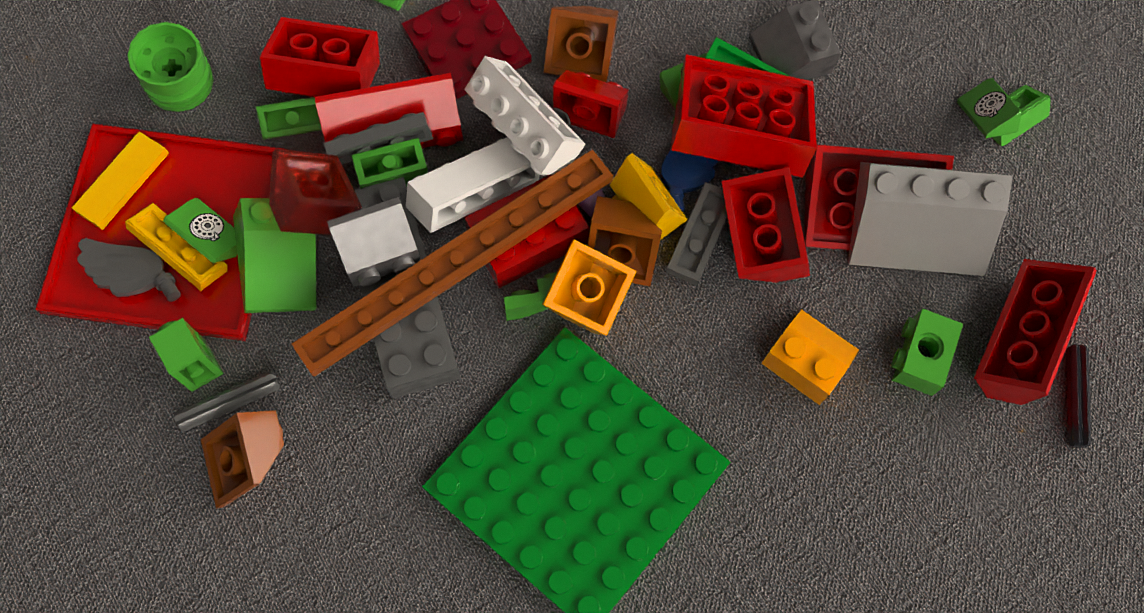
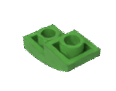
M557 272L546 274L543 278L537 279L536 293H531L529 290H519L511 293V296L504 297L507 321L531 316L548 309L542 303Z

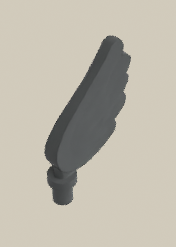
M88 238L82 239L79 242L78 247L82 253L78 255V263L85 268V273L93 278L97 287L110 289L111 293L117 297L141 294L156 287L157 290L163 292L169 302L180 298L181 293L175 285L176 280L171 273L165 272L163 260L155 252L142 247L107 244Z

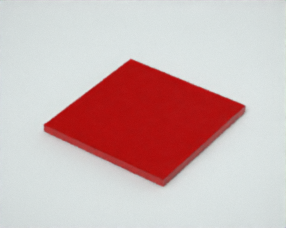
M92 124L35 310L45 315L157 330L167 322L178 321L183 318L201 336L246 341L252 313H244L238 255L234 258L223 260L227 264V272L202 291L163 260L165 272L171 273L176 280L175 285L181 293L179 299L169 302L163 292L157 290L156 287L144 293L127 297H117L111 293L110 289L97 287L93 278L89 277L85 273V268L78 263V255L82 253L78 244L82 239L88 238L107 244L142 247L151 250L126 229L125 221L152 203L169 215L194 198H199L234 227L233 215L240 198L280 199L290 157L288 149ZM140 131L166 148L169 154L108 225L101 230L77 214L72 207Z

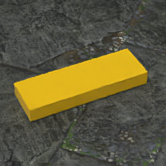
M139 131L75 203L72 209L103 230L169 154L168 151Z
M154 203L125 221L127 230L200 291L227 272V264L224 261L212 263L163 222L167 214Z

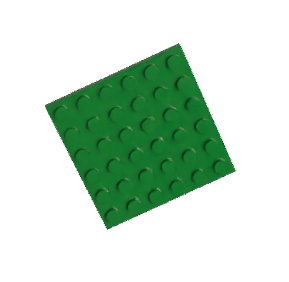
M564 327L422 488L564 613H610L731 462Z

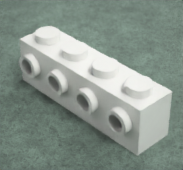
M484 56L464 89L474 99V106L492 119L491 124L493 127L504 133L511 140L510 145L512 148L525 155L531 162L530 167L537 174L544 177L553 175L574 162L585 146L580 137L508 62Z
M507 137L408 181L406 208L432 233L538 181L540 175L532 170L530 167L531 162L525 155L512 148L510 145L511 140Z

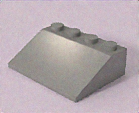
M860 162L848 264L985 276L1008 211L1013 176L997 173Z

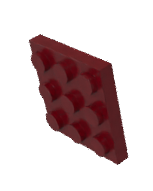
M450 0L401 23L403 32L429 75L435 76L451 73L456 99L467 94L464 89L484 56L506 61L514 70L532 62V55L496 0Z

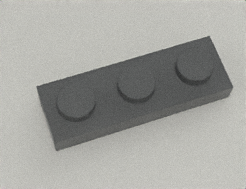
M422 112L418 114L409 113L400 117L399 120L386 124H374L366 130L354 134L339 135L332 141L325 142L324 146L328 158L335 168L338 169L354 164L351 156L354 154L419 138L420 143L434 138L425 114Z
M705 182L666 270L667 274L693 285H698L728 217L723 189Z

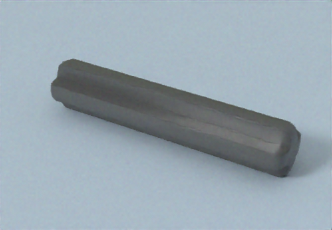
M273 371L259 375L174 414L176 425L181 431H188L280 389L279 380Z

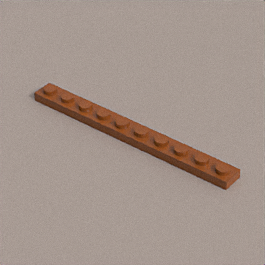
M592 149L299 338L291 345L309 372L315 377L613 181V174Z

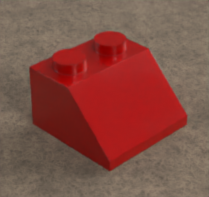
M566 70L554 83L553 108L566 112L570 118L571 125L615 139L627 106L629 89L623 88L615 82L606 83L594 79L583 72L575 73Z

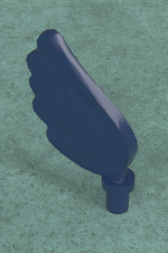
M671 150L662 164L660 179L679 208L685 213L682 200L684 193L703 188L705 182L710 183L714 179L715 170L713 168L718 164V160Z

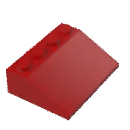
M686 54L673 123L671 150L769 171L790 167L791 175L803 178L817 149L814 82Z
M817 144V149L806 170L805 246L850 250L860 162L953 170L954 156Z

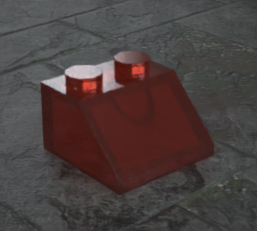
M276 148L273 151L269 205L281 232L332 235L327 221L361 210L360 201L338 156Z

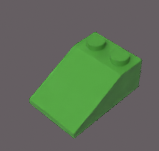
M240 198L233 215L244 313L315 311L316 231L311 199Z

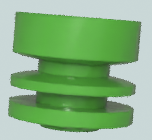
M163 22L153 24L140 31L130 43L128 51L130 68L153 104L164 110L181 112L200 105L211 93L214 81L212 70L198 39L191 30L175 23Z

